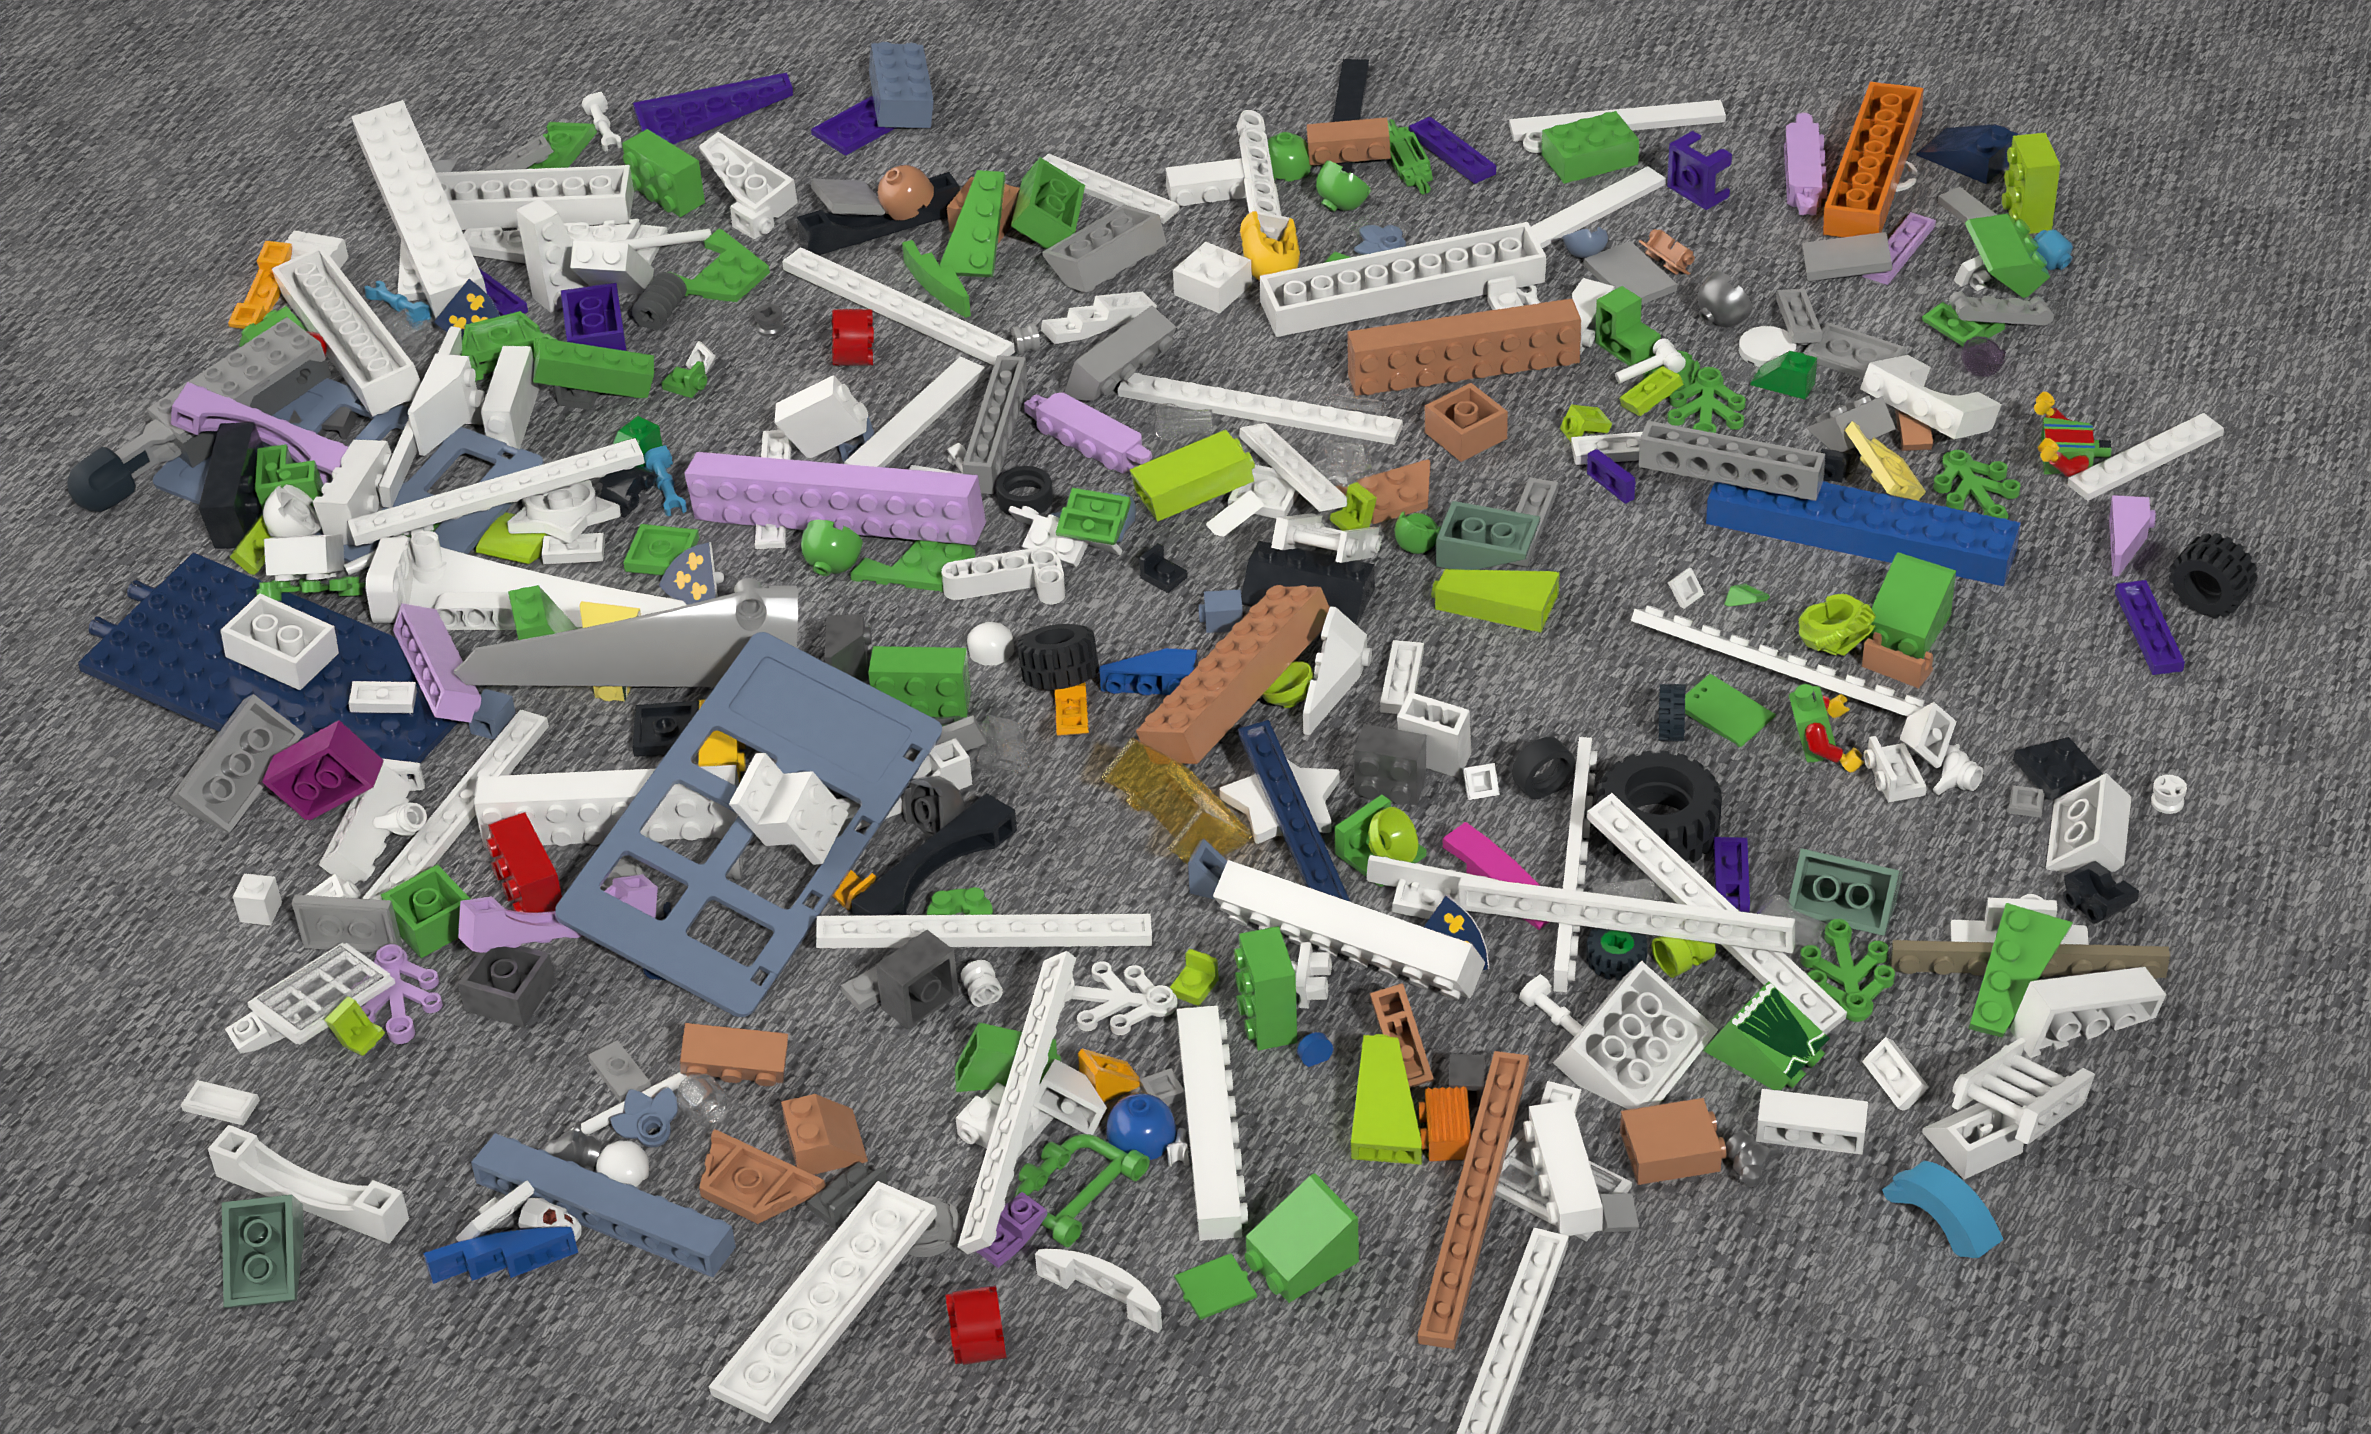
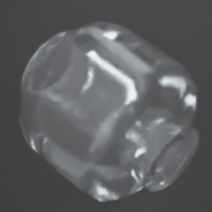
M703 1073L690 1075L680 1083L676 1101L680 1109L694 1124L705 1125L714 1123L723 1116L728 1103L727 1093L711 1075Z

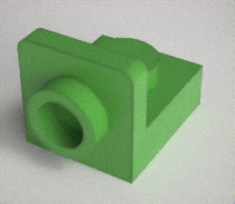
M697 361L690 370L676 366L662 382L663 390L693 398L707 384L704 363Z

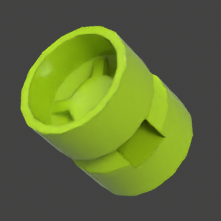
M1658 936L1652 940L1651 944L1652 953L1657 965L1671 978H1675L1690 970L1692 965L1698 966L1712 959L1716 953L1715 943Z

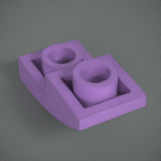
M1021 1192L1007 1203L1001 1212L996 1228L997 1234L992 1245L976 1252L999 1268L1014 1256L1032 1237L1047 1216V1210Z

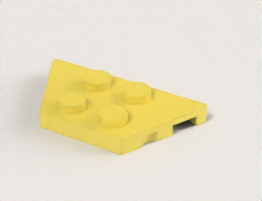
M1853 421L1848 425L1845 432L1862 455L1860 460L1873 471L1871 473L1873 479L1881 484L1890 495L1919 501L1926 491L1904 459L1888 449L1875 437L1871 441L1868 440L1860 430V426Z

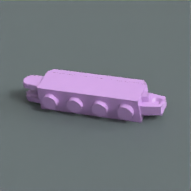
M1798 113L1796 115V123L1786 125L1784 156L1787 204L1797 207L1799 215H1816L1817 208L1821 207V199H1826L1827 182H1825L1826 166H1824L1825 150H1823L1824 134H1819V124L1813 123L1812 115Z
M1055 393L1048 399L1034 395L1030 400L1024 402L1025 412L1037 421V428L1041 433L1057 438L1065 446H1072L1081 451L1087 458L1092 457L1100 461L1110 470L1114 469L1122 474L1127 471L1130 473V469L1152 459L1151 451L1142 446L1141 433L1065 393Z

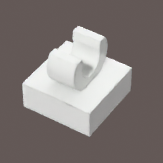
M1979 255L1961 264L1954 281L1961 287L1970 283L1971 287L1979 291L1986 288L1984 282L1989 281L1991 277L1986 271L1987 268Z

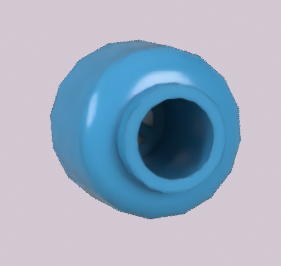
M2042 230L2035 236L2034 240L2039 245L2037 251L2047 261L2045 266L2047 270H2053L2057 267L2062 270L2069 265L2073 258L2071 256L2073 245L2059 231Z

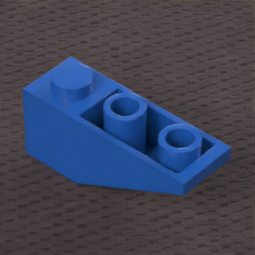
M1165 648L1102 665L1099 669L1101 691L1114 694L1124 692L1140 693L1142 695H1170L1181 684V680L1189 676L1198 666L1197 650Z

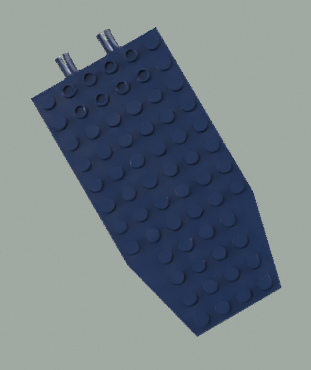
M194 552L156 588L134 580L133 584L131 583L128 587L127 596L141 603L118 625L99 616H96L95 620L92 619L89 624V633L102 638V640L78 662L80 671L217 731L222 729L241 702L253 694L304 732L299 741L337 721H341L382 759L421 763L459 722L434 716L395 637L289 592H282V600L278 602L334 626L339 653L301 690L225 656L221 629L257 596L256 589H259V583L263 581ZM353 681L416 682L417 694L413 713L350 712L349 699Z

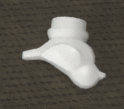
M1959 744L1948 745L1943 759L1942 778L1933 789V792L1937 795L1953 787L1974 791L1982 780L1983 768L1978 766L1976 762L1970 761L1968 755L1959 750Z
M405 803L394 807L386 815L374 818L372 825L375 829H386L400 836H412L426 823L427 814L420 804Z

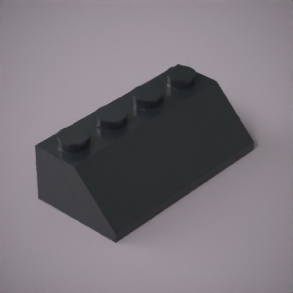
M1258 541L1248 560L1241 592L1242 605L1249 607L1256 605L1266 595L1267 590L1276 585H1282L1283 587H1298L1301 585L1321 587L1329 607H1336L1355 625H1358L1375 590L1374 564L1358 560L1340 563L1335 562L1336 556L1299 548L1280 550L1271 548L1272 543Z

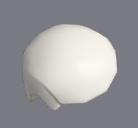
M985 622L974 627L968 634L967 646L970 658L979 664L998 665L1006 662L1014 653L1012 633L1001 623Z
M619 1140L607 1145L597 1159L596 1170L605 1174L610 1179L637 1187L642 1180L649 1176V1159L640 1145L632 1141Z

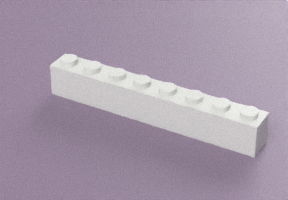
M1218 1006L1177 1009L1199 1241L1242 1237V1224H1248L1247 1203H1240L1239 1197H1245L1244 1176H1237L1236 1170H1242L1241 1149H1234L1233 1143H1239L1238 1123L1231 1122L1230 1117H1236L1235 1096H1228L1227 1091L1233 1090L1232 1070H1225L1224 1065H1230L1229 1044L1222 1045V1040L1227 1039L1226 1019H1219Z

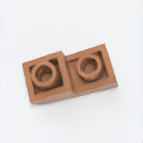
M1895 408L1902 451L1931 450L1933 446L1931 427Z

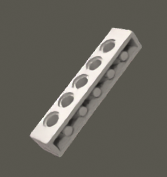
M997 355L962 464L963 474L978 475L981 494H994L997 479L1002 470L1028 385L1026 357Z
M1647 421L1640 437L1639 467L1816 501L1823 484L1826 454Z

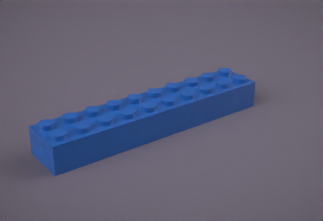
M1823 481L1816 501L1715 482L1708 496L1706 524L1890 563L1893 562L1895 555L1899 552L1956 570V577L2004 586L2018 548L2021 522L1957 510L1946 506L1860 490L1854 487L1831 484Z

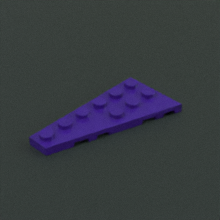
M786 72L634 102L633 106L641 132L648 129L674 145L793 96V87Z

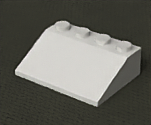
M1641 961L1619 982L1553 1064L1578 1086L1628 1110L1655 1106L1661 1103L1718 1029Z

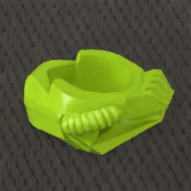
M1850 595L1827 596L1826 602L1811 605L1804 610L1798 620L1800 627L1799 635L1804 644L1816 651L1821 650L1832 655L1845 656L1872 632L1875 627L1872 622L1876 615L1869 604H1864Z

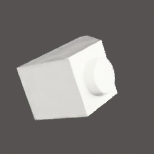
M1933 702L1907 717L1900 740L1935 768H1939L1942 765L1957 721Z
M1056 1059L1044 1076L1033 1103L1034 1107L1085 1134L1091 1135L1094 1134L1107 1109L1085 1074Z

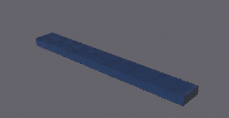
M1266 720L1239 728V737L1305 886L1351 902L1270 721Z

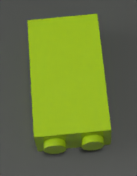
M1223 430L1130 469L1136 493L1158 522L1254 482L1252 469L1255 468V464L1251 454L1243 451L1239 439H1233L1227 430Z

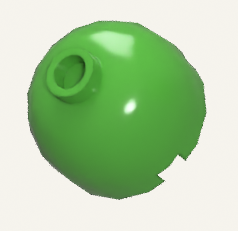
M1282 132L1267 139L1274 180L1278 178L1285 179V181H1294L1309 174L1312 165L1309 162V149L1305 139L1289 132Z
M1327 160L1316 180L1317 192L1324 199L1321 204L1332 212H1335L1337 209L1353 211L1360 207L1370 194L1371 188L1350 172L1348 174L1341 170L1343 167Z
M817 519L810 521L803 532L801 540L802 556L813 567V571L819 575L829 576L830 573L839 574L846 572L856 563L861 553L863 540L857 533L846 526H843L841 531L833 528L834 522Z

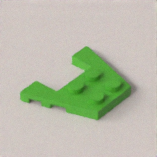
M719 228L704 241L705 248L720 253L719 257L692 280L680 275L677 276L686 284L687 292L685 296L693 294L701 295L706 299L738 302L770 273V269L765 262Z
M519 311L466 324L462 340V354L460 356H469L471 368L475 370V381L484 379L479 363L498 360L503 346H528L533 350L535 338L554 340V338L549 334H543L536 323Z
M917 540L892 567L865 557L851 572V580L856 582H862L863 580L876 581L877 584L888 585L889 583L903 584L907 588L943 592L941 573L943 566L949 562L975 558V549L968 544Z

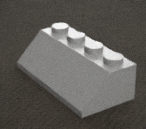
M1122 205L1046 249L1042 254L1067 287L1081 292H1090L1096 288V285L1105 280L1113 279L1117 273L1125 268L1135 266L1137 261L1155 254L1159 248L1167 243L1159 214Z
M1151 305L1074 362L1064 393L1076 400L1092 401L1102 394L1108 395L1122 379L1124 381L1128 380L1141 365L1143 367L1147 366L1160 351L1164 353L1172 346L1174 342L1172 338L1176 326Z
M253 694L241 702L169 799L192 816L230 833L264 788L265 784L262 781L273 755L296 744L304 732Z

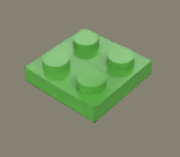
M640 524L623 562L625 572L664 575L666 569L676 557L685 550L697 545L699 541L698 529Z

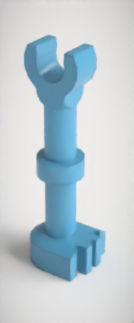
M376 281V288L364 286L367 299L385 301L394 310L404 311L407 316L405 320L414 329L431 319L432 309L429 305L423 302L413 304L405 296L393 294L388 291L385 283L382 281Z
M666 445L650 449L644 455V462L648 469L655 471L658 475L656 484L666 499L663 505L665 515L671 516L670 509L674 507L681 508L682 513H685L687 511L686 502L675 493L673 488L675 482L672 475L668 474L666 468L671 467L670 465L673 464L670 451Z

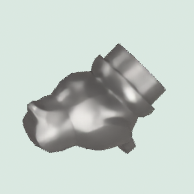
M576 1122L574 1129L565 1132L556 1140L547 1142L543 1150L562 1160L578 1163L581 1167L589 1166L594 1168L601 1150L602 1141L594 1139L592 1135L586 1136L581 1130V1123Z
M1746 1130L1737 1132L1725 1144L1729 1159L1734 1161L1733 1168L1740 1175V1182H1744L1749 1187H1754L1760 1182L1766 1160L1780 1153L1777 1146L1768 1147L1757 1143L1755 1137L1749 1135Z

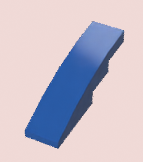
M550 1227L500 1232L468 1239L425 1252L424 1257L429 1275L434 1284L468 1271L472 1281L505 1268L510 1278L576 1254L578 1249L572 1227Z

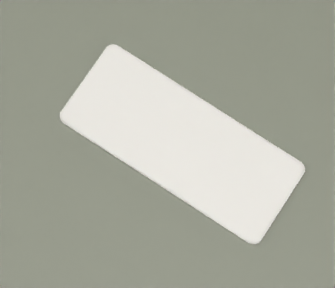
M1249 490L1207 522L1206 525L1215 535L1224 537L1261 509L1264 504Z

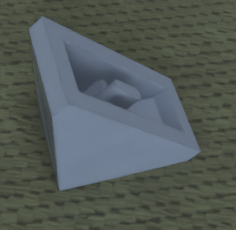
M1204 838L1199 841L1188 862L1190 894L1215 899L1213 894L1227 864V860Z

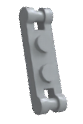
M1959 291L1953 293L1949 298L1950 305L1956 310L1958 317L1964 321L2044 326L2050 324L2054 319L2053 312L2047 307L2044 299L2039 296L2032 298L2030 301H2023L2019 298H2009V300L1996 299L1991 296H1983L1982 298L1966 297L1963 292Z

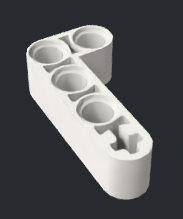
M1048 546L953 561L945 564L941 572L944 595L952 600L1036 587L1038 598L1045 604H1057L1065 598L1064 572L1059 554L1056 549Z

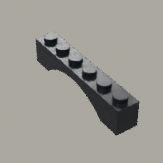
M950 172L928 178L934 187L932 200L927 207L923 204L917 210L919 212L918 215L907 220H895L886 212L883 215L846 216L833 214L823 209L798 216L797 225L800 245L805 250L816 255H822L948 217L947 206L960 191V186Z
M988 793L984 794L935 835L926 839L914 852L905 856L899 864L886 874H883L864 892L859 893L851 901L853 916L906 915L913 894L931 873L961 856L995 849L1017 831L1015 809Z

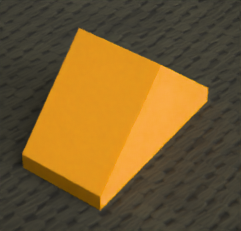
M1083 1048L1078 1052L1079 1072L1087 1076L1104 1103L1140 1087V1078L1127 1061Z

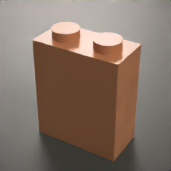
M1704 1098L1621 1111L1620 1134L1638 1185L1721 1172V1159L1726 1158V1146L1724 1139L1717 1137L1715 1114L1713 1111L1708 1112Z

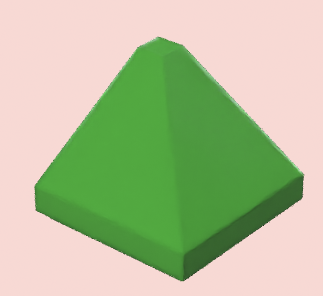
M1747 584L1734 585L1730 587L1724 605L1731 607L1767 601L1770 596Z

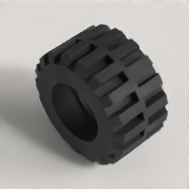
M2205 533L2201 537L2197 536L2170 566L2169 571L2171 575L2169 576V581L2174 584L2172 590L2175 594L2179 595L2178 599L2182 604L2186 603L2189 609L2196 610L2199 614L2204 616L2207 614L2211 618L2217 619L2219 616L2227 617L2242 604L2256 586L2255 583L2258 580V575L2255 571L2257 567L2255 563L2251 562L2252 556L2250 553H2246L2240 543L2237 545L2228 536L2223 538L2218 533H2214L2213 536L2209 533Z
M1077 624L1049 625L1033 630L1018 640L1017 649L1022 680L1027 686L1045 690L1065 689L1082 684L1096 676V673L1099 672L1095 636L1093 630L1086 626Z

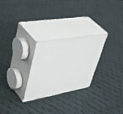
M834 375L776 403L775 424L807 458H813L866 432L868 418L866 407L861 402H858L851 395L849 388L845 384H841Z
M1409 692L1397 716L1398 730L1426 734V768L1460 778L1463 768H1465L1471 755L1470 711Z

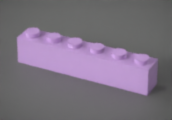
M401 603L393 632L434 716L471 723L474 712H477L480 708L481 695L475 685H466L454 674V670L463 661L436 609Z

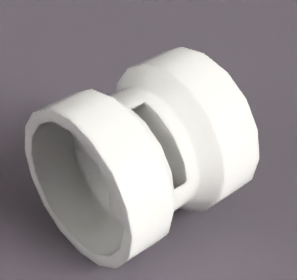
M976 960L963 968L961 980L965 988L968 989V996L974 1006L980 1007L991 1004L1001 998L1003 993L1002 987L998 979L995 978V971L990 962Z

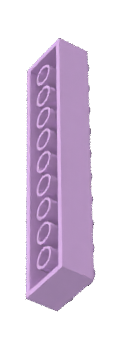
M696 452L685 472L694 517L698 520L754 526L756 524L762 526L772 524L776 525V528H779L780 525L788 529L805 530L810 521L819 519L834 522L833 528L841 531L843 526H846L858 535L976 545L986 524L978 475Z

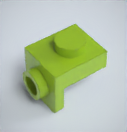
M1358 482L1348 485L1346 507L1330 515L1329 520L1342 531L1368 528L1371 524L1377 497Z
M348 996L324 1020L343 1047L361 1056L372 1049L385 1034L382 1027L369 1020L357 1001Z

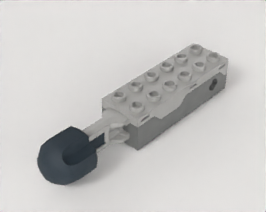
M286 317L188 382L204 387L221 396L229 397L248 407L259 409L263 413L272 416L332 375L326 360L328 348L323 337L317 332L305 331ZM184 383L181 387L147 408L152 421L146 425L142 435L116 452L107 447H101L84 458L70 471L67 480L68 492L79 507L94 512H103L110 509L135 492V478L159 462L171 461L180 457L189 466L194 468L212 456L218 431H200L199 435L171 425L172 405L187 383Z

